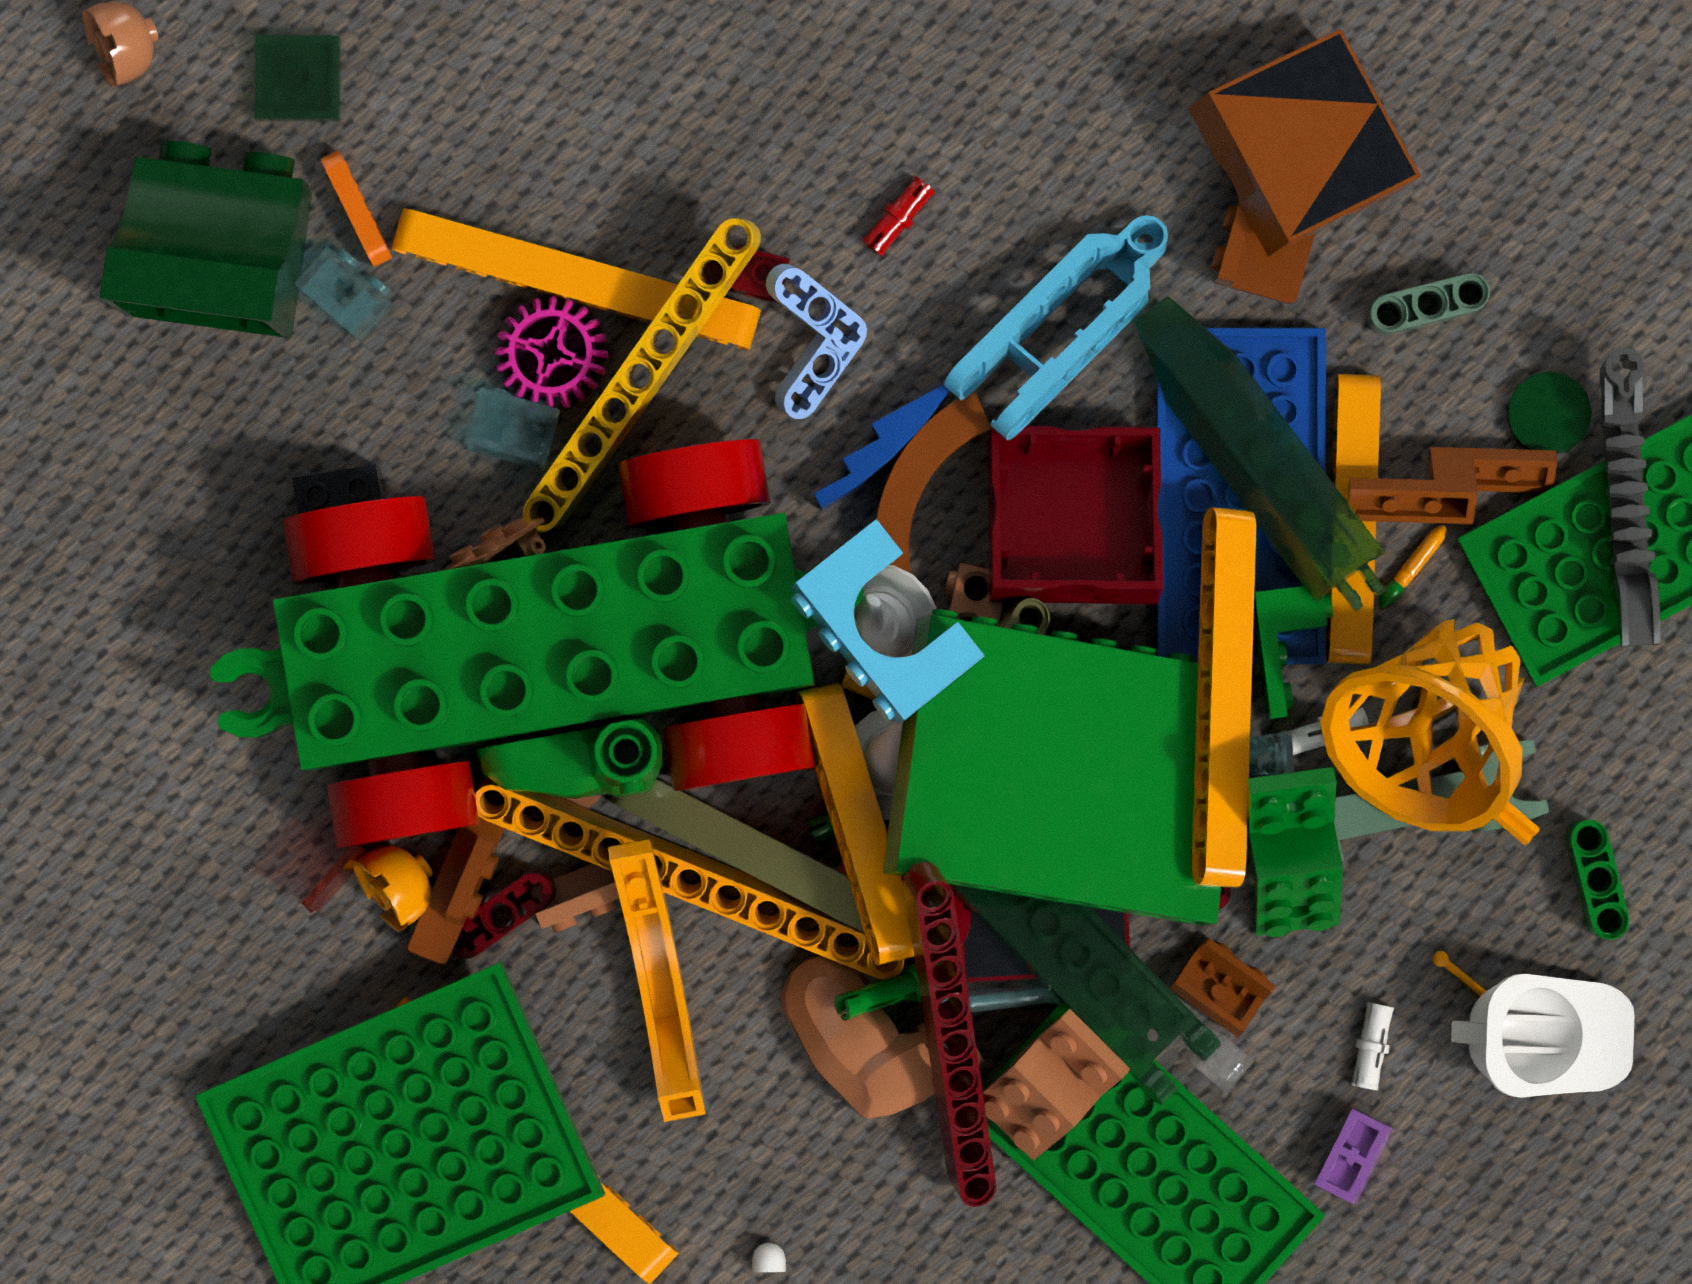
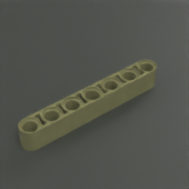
M657 778L652 789L648 792L633 796L611 797L609 802L864 933L848 877L837 872L835 869L681 790L673 791L671 785Z

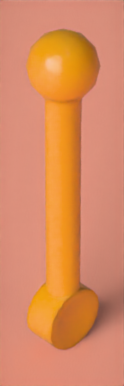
M1437 951L1434 953L1432 960L1437 967H1445L1480 997L1486 992L1484 988L1449 961V956L1446 952Z

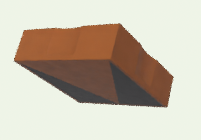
M1342 29L1209 91L1188 108L1216 161L1231 179L1240 206L1268 257L1317 233L1342 216L1353 215L1401 191L1421 177Z

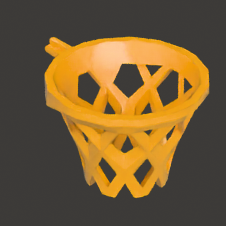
M1455 619L1440 622L1403 654L1374 668L1352 672L1340 680L1327 697L1320 722L1327 755L1348 786L1362 799L1393 819L1429 831H1470L1485 826L1491 820H1495L1524 846L1530 843L1531 839L1540 830L1534 822L1509 802L1522 777V747L1512 729L1514 708L1519 698L1524 678L1519 677L1520 658L1512 646L1495 651L1493 630L1476 622L1456 631ZM1478 640L1480 654L1460 656L1458 646ZM1434 658L1437 662L1434 664L1422 665L1423 661L1427 659ZM1506 664L1505 690L1502 693L1498 666ZM1441 676H1448L1450 682L1441 678ZM1465 677L1479 679L1487 699L1479 700L1470 692ZM1411 685L1422 687L1418 708L1392 716L1399 697ZM1353 694L1360 695L1350 706ZM1368 696L1385 699L1377 723L1350 728L1349 719ZM1456 709L1457 733L1432 751L1433 721ZM1481 730L1489 740L1488 748L1482 758L1476 737ZM1410 737L1414 765L1386 778L1376 770L1384 739ZM1372 740L1368 760L1355 741ZM1494 750L1499 760L1495 782L1488 786L1482 768ZM1455 758L1465 775V779L1449 798L1434 795L1431 770ZM1417 778L1419 791L1398 785Z

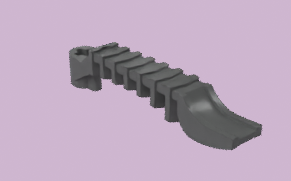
M1618 348L1614 350L1602 363L1599 372L1602 397L1600 427L1603 428L1604 434L1602 451H1605L1606 465L1604 466V474H1607L1608 486L1605 493L1609 500V512L1607 513L1611 526L1609 543H1612L1613 558L1611 559V566L1614 567L1613 586L1618 606L1621 647L1659 645L1661 643L1658 583L1655 573L1650 572L1649 563L1655 559V552L1648 550L1647 540L1652 537V529L1646 528V516L1650 514L1649 507L1645 506L1644 493L1648 491L1647 483H1643L1642 470L1646 468V460L1641 459L1640 451L1644 444V437L1639 436V424L1643 420L1644 362L1640 354L1631 348ZM1618 362H1622L1623 368L1631 370L1624 378V382L1621 373L1613 371Z

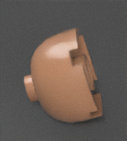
M117 1L98 3L82 11V24L88 45L94 43L96 52L102 63H97V66L110 87L128 84L141 77L149 69L154 57L153 42L159 39L155 24L150 17L143 19L135 7L128 3Z

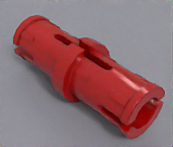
M917 176L913 177L911 183L893 204L888 203L885 206L884 211L886 213L867 236L862 239V242L870 249L873 247L874 252L880 257L884 256L886 250L904 229L909 230L912 227V219L930 197L935 194V191L927 183L924 185L922 183L923 180Z

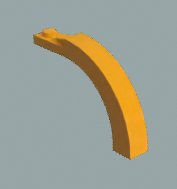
M651 840L627 842L622 845L608 847L609 860L633 954L648 1032L657 1095L664 1122L705 1115L703 1092L681 969L665 893L659 877Z

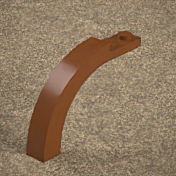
M975 391L963 400L957 399L942 409L916 433L896 461L886 482L879 504L877 520L903 552L890 565L899 567L911 574L909 556L910 530L916 506L925 487L941 465L956 451L969 442L989 433L991 430V425Z

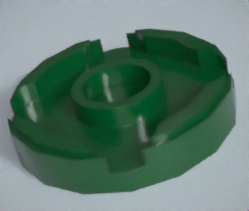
M1546 371L1531 375L1515 388L1509 399L1506 418L1511 434L1522 447L1527 450H1556V453L1560 454L1569 451L1582 441L1590 427L1592 409L1587 393L1576 380L1564 373Z

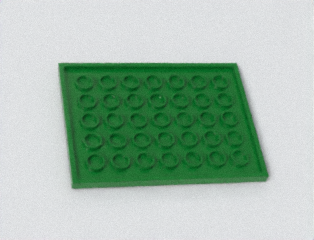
M502 961L195 1095L278 1284H401L602 1198L605 1195V1191Z

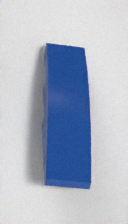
M944 384L872 423V429L878 440L843 458V463L849 475L814 493V497L822 511L861 487L899 455L916 433L932 418L949 395L950 391Z

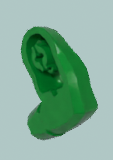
M643 719L611 723L597 728L505 743L476 750L481 773L504 790L540 793L571 799L603 794L625 797L648 792L652 789L663 765L662 744L659 733Z

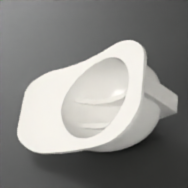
M1516 974L1505 978L1481 995L1472 1008L1470 1021H1452L1451 1042L1469 1044L1470 1056L1478 1070L1490 1080L1494 1087L1509 1096L1523 1098L1551 1094L1602 1091L1619 1084L1631 1071L1634 1046V1008L1630 1000L1621 991L1604 983L1532 974Z

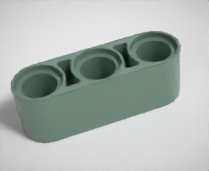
M1464 274L1386 294L1379 297L1369 307L1367 323L1376 334L1388 336L1468 316L1478 312L1488 302L1490 287L1482 276ZM1469 284L1477 289L1479 299L1475 305H1467L1460 300L1458 290L1461 285ZM1428 294L1436 299L1438 311L1435 315L1428 316L1419 310V296ZM1389 305L1396 310L1398 320L1395 325L1386 326L1378 320L1377 310L1379 306Z

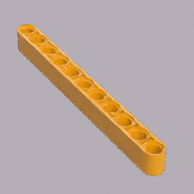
M488 777L484 779L475 793L478 816L482 819L612 871L609 853L603 846V839L615 838L621 845L627 842L650 839L653 853L662 862V866L657 869L664 893L877 979L884 980L897 976L903 970L905 959L876 965L872 959L865 933L750 874L559 797L540 793L504 790ZM488 790L498 791L504 797L505 804L500 806L492 805L486 799L485 792ZM536 806L543 812L544 819L538 822L530 820L525 815L524 808ZM566 822L579 824L583 829V835L581 837H571L565 832L563 824ZM687 869L694 870L700 875L701 882L694 885L688 884L682 879L680 872ZM726 885L734 886L740 892L741 897L737 900H728L721 895L719 888ZM764 901L773 902L778 906L780 913L774 916L765 915L759 909L758 904ZM803 917L813 918L819 924V929L812 932L805 931L798 925V920ZM841 933H850L857 938L858 944L854 947H844L838 942L837 936Z

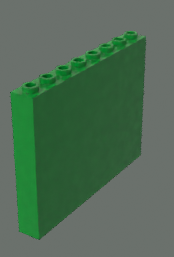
M933 609L932 615L917 618L912 655L920 652L948 628L959 622L985 656L903 721L883 873L904 877L912 865L927 861L936 865L951 885L1195 925L1217 924L1221 887L1196 885L1192 877L1198 663H1194L1195 656L1183 653H1170L1169 658L1156 656V649L1146 646H1131L1130 651L1117 649V642L1108 639L1094 638L1091 639V644L1077 641V634L1062 631H1053L1052 636L1037 634V627L1025 624H1012V629L997 627L998 620L987 617H972V622L957 619V612L942 609Z

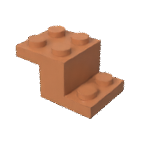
M1069 1008L1032 1040L1007 1069L983 1090L986 1116L994 1121L1014 1141L1015 1145L1034 1161L1073 1129L1096 1101L1118 1083L1130 1068Z

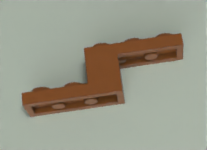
M1430 447L1425 480L1349 478L1345 506L1346 521L1473 524L1478 491L1544 493L1552 489L1558 463L1556 450Z

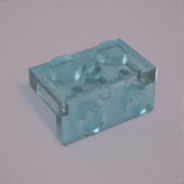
M479 388L476 395V406L464 440V449L545 471L558 429L560 410L547 406L545 404L546 401L538 399V403L514 397L503 389L491 388L488 390Z

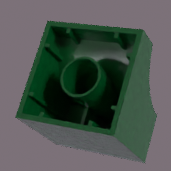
M173 140L161 141L159 160L135 157L122 220L115 238L106 248L99 298L128 317L292 339L313 190L303 179L293 178L295 160L271 153L245 152L242 171L209 167L211 148Z

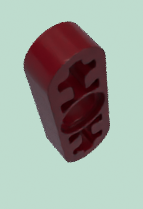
M533 871L523 875L478 908L473 919L467 917L462 928L468 933L483 924L487 931L474 939L473 943L476 948L473 949L470 945L465 947L460 945L459 941L464 937L461 932L452 953L462 959L476 957L536 915L535 913L543 910L551 904L556 894L553 879L544 872ZM530 881L533 885L541 883L544 887V890L540 893L543 900L540 902L535 897L520 906L516 899L530 890L527 882ZM512 891L514 892V896L516 899L510 896V893ZM497 903L506 904L512 911V921L506 927L496 925L491 918V910ZM522 908L527 911L525 915H523ZM480 915L482 923L477 920V916ZM488 931L494 935L493 938L490 939Z

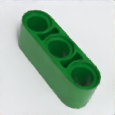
M1578 820L1567 828L1565 844L1585 924L1588 931L1595 937L1615 940L1622 937L1627 931L1629 915L1609 835L1606 828L1600 822L1595 820ZM1586 826L1590 827L1596 834L1595 845L1587 851L1580 848L1577 843L1578 832ZM1598 867L1606 875V884L1601 890L1595 892L1588 886L1587 876L1592 869ZM1609 908L1615 913L1617 922L1611 931L1603 932L1597 924V918L1601 911Z

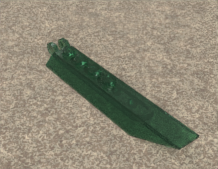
M1169 296L1134 319L1168 406L1245 509L1253 511L1257 525L1313 600L1317 603L1332 588L1336 587L1351 608L1357 611L1363 607L1362 599L1346 581L1356 572L1360 574L1368 589L1374 592L1375 595L1378 596L1384 592L1385 588L1367 565L1369 561L1385 554L1384 550L1237 355Z

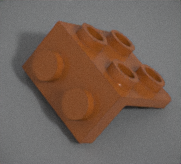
M1239 200L1235 207L1228 205L1222 224V230L1228 231L1224 247L1217 245L1210 270L1217 272L1214 284L1285 304L1294 303L1298 297L1315 234L1268 257L1240 206Z

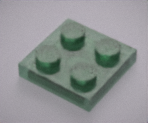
M255 35L256 121H341V37L337 35Z

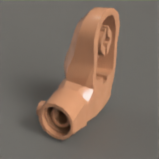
M820 955L806 958L790 971L781 990L782 1012L821 1077L861 1117L866 1119L895 1114L921 1103L935 1094L925 1023L917 1024L918 1030L900 1032L897 1024L884 1008L858 1015L847 1021L842 1020L841 1015H838L835 1009V997L838 994L869 985L865 973ZM976 1046L980 1067L985 1061Z

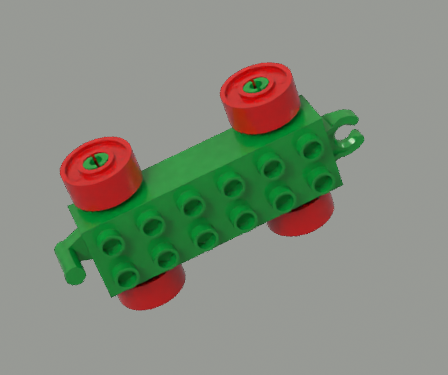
M741 439L700 444L642 455L618 463L628 527L643 528L672 524L673 532L394 579L393 575L395 571L414 568L436 561L425 497L410 496L358 502L301 513L283 519L282 524L292 584L303 585L337 581L338 588L273 599L281 648L270 651L258 648H240L224 654L211 666L209 675L215 682L230 683L234 682L241 675L255 673L261 676L269 687V699L260 711L254 713H245L240 710L223 712L218 717L217 723L219 728L237 737L261 738L278 732L284 726L294 725L301 770L316 771L367 762L369 777L326 785L336 849L479 825L469 761L425 767L423 752L703 705L705 720L662 728L673 791L816 767L805 704L761 710L759 695L815 686L806 633L819 626L812 616L805 618L791 600L794 594L789 588L808 572L795 569L786 514L779 513L729 522L728 515L771 504L760 440ZM864 586L857 596L854 609L863 598Z

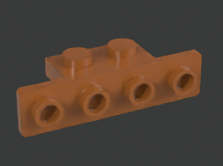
M479 817V825L458 829L431 891V901L426 911L421 915L408 945L410 953L442 966L447 965L467 917L472 919L475 917L483 895L478 894L479 888L484 878L487 880L491 879L499 857L494 855L505 828L488 822Z

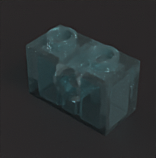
M327 246L294 284L362 343L394 306L387 298L392 291L374 275L368 281L356 271L360 263L342 247L335 253ZM342 282L347 286L352 285L353 282L356 283L353 286V290L357 295L353 300L348 297L342 298L341 301L339 300L342 293L338 287Z

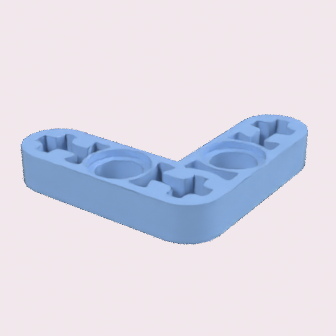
M780 264L775 266L767 276L766 288L768 293L817 334L779 385L775 395V402L779 410L794 419H804L815 411L859 350L866 338L867 327L860 316L804 271L790 264ZM784 278H789L790 282L803 292L796 296L785 290L784 285L781 284ZM817 297H823L825 301L823 313L817 318H811L808 313L811 301ZM835 319L848 325L851 331L848 337L843 336V333L838 328L831 325ZM827 354L830 360L828 369L821 375H815L812 369L814 360L819 355ZM804 376L816 383L813 388L802 381ZM794 392L799 393V396L802 398L799 405L794 404V401L791 399Z

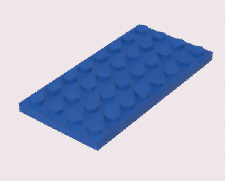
M1326 328L1156 329V428H1160L1161 487L1158 496V518L1162 530L1163 592L1157 604V656L1169 658L1170 653L1189 654L1195 656L1194 663H1198L1202 526L1204 515L1209 507L1250 510L1255 514L1254 592L1300 587L1290 504L1293 502L1311 500L1312 509H1319L1322 521V534H1316L1318 551H1325L1326 555ZM1321 576L1323 593H1326V576ZM1253 619L1252 665H1259ZM1326 627L1277 634L1278 641H1285L1288 665L1326 664Z

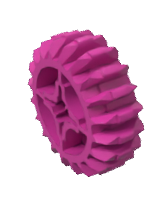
M551 296L548 301L549 309L543 310L542 303L536 298L532 301L536 312L529 315L523 305L517 308L523 318L520 323L510 316L506 318L505 322L514 331L512 334L504 331L498 332L497 337L501 341L507 342L508 347L495 348V355L508 357V361L498 364L496 368L499 373L512 371V375L503 382L506 388L513 387L518 382L521 384L515 393V397L518 400L523 399L528 392H531L532 395L529 403L531 407L536 408L540 403L541 397H546V408L549 411H553L555 398L560 397L563 407L567 409L571 407L568 395L573 392L580 402L586 400L584 392L580 389L583 384H586L592 390L598 388V384L590 378L592 372L600 376L605 375L606 369L595 364V360L608 359L609 353L605 350H596L595 346L605 343L607 338L605 334L591 335L600 326V323L597 319L590 320L586 324L583 323L589 313L587 308H580L574 316L571 314L574 308L572 300L567 299L563 309L557 310V298ZM546 320H557L555 326L552 327L549 335L545 338L533 339L523 337L535 324ZM569 324L582 334L586 345V358L579 357L566 349L565 339ZM557 341L559 352L571 360L561 358L559 361H556L554 359V363L547 366L545 364L546 357L532 346L543 349L545 345L549 347V343ZM518 349L527 351V353L534 355L538 359L537 377L534 383L529 381L520 370L517 358ZM568 367L580 370L578 375L570 382L557 387H547L549 380H551L552 375L557 369Z

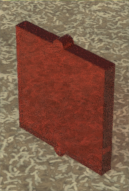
M361 846L356 848L349 847L302 901V904L310 913H313L315 910L321 911L354 873L353 867L356 866L354 862L366 854Z

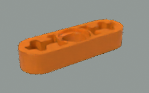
M337 150L321 158L327 175L373 267L392 259V254L371 211L368 210L364 202L365 199L341 151Z

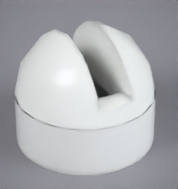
M764 1243L758 1246L752 1257V1272H786V1258L783 1250L773 1243Z

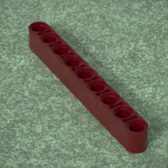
M927 861L919 862L907 870L903 885L947 1174L961 1200L968 1206L979 1207L987 1204L996 1193V1179L954 893L936 865ZM934 885L929 891L923 892L927 887ZM939 923L935 928L929 930L932 925ZM944 960L943 963L935 967L938 962ZM950 997L947 1001L941 1003L944 999Z

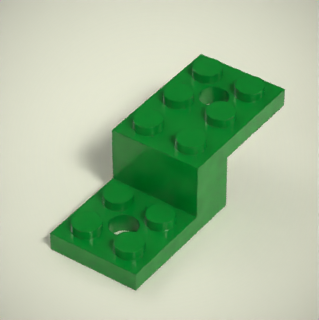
M1334 767L1247 779V846L1255 883L1254 926L1256 936L1281 937L1289 934L1291 931L1303 929L1324 931L1333 925L1340 924L1343 864L1334 823L1337 784Z

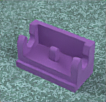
M1352 1109L1314 1185L1352 1204H1357L1393 1128Z

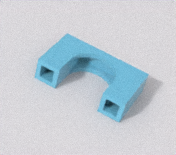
M876 519L789 589L794 594L791 600L797 610L805 618L812 616L820 626L821 630L818 634L824 644L834 653L839 650L849 664L845 668L851 678L860 687L866 684L876 698L872 702L878 712L887 721L893 718L898 725L985 655L959 622L948 628L920 652L907 657L897 658L882 655L871 649L863 641L857 631L854 620V607L857 596L869 580L903 554Z

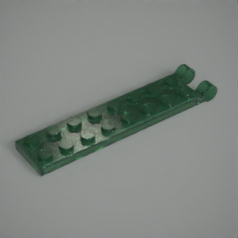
M949 884L952 890L1067 1009L1070 1008L1130 1068L1128 1072L1137 1080L1141 1089L1157 1104L1163 1105L1177 1090V1087L1153 1063V1060L1178 1035L1182 1037L1186 1046L1204 1061L1221 1046L1216 1035L1182 1003L1091 907ZM1149 1030L1157 1032L1158 1038L1156 1041L1148 1039L1147 1033Z

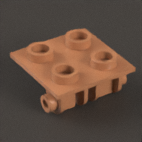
M524 517L505 527H502L500 524L487 530L479 536L482 543L474 548L472 545L465 546L450 556L452 563L441 571L473 566L485 561L490 563L543 554L545 543L535 527L544 522L543 517L526 522Z

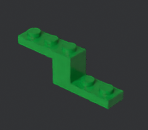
M1311 500L1296 501L1290 504L1300 587L1254 592V627L1266 720L1288 717L1287 708H1293L1291 684L1283 683L1281 666H1288L1285 641H1278L1277 634L1324 628L1327 626V618L1333 617L1331 595L1329 592L1323 593L1321 576H1327L1325 551H1318L1316 534H1322L1321 515L1319 509H1312Z

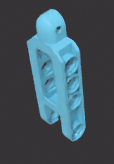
M1146 215L1133 220L1118 235L1106 233L1087 234L956 364L948 374L944 386L960 400H963L972 394L1007 358L1012 360L1031 378L1017 391V397L1002 412L997 421L992 420L991 427L1006 440L1014 438L1148 304V291L1150 290L1149 269L1162 257L1167 246L1168 231L1164 223L1154 216ZM1148 234L1154 240L1152 243H1138L1137 239L1140 235ZM1108 269L1127 285V288L1113 302L1108 300L1103 305V312L1084 331L1080 328L1074 335V341L1056 359L1051 357L1043 365L1021 346L1095 270Z

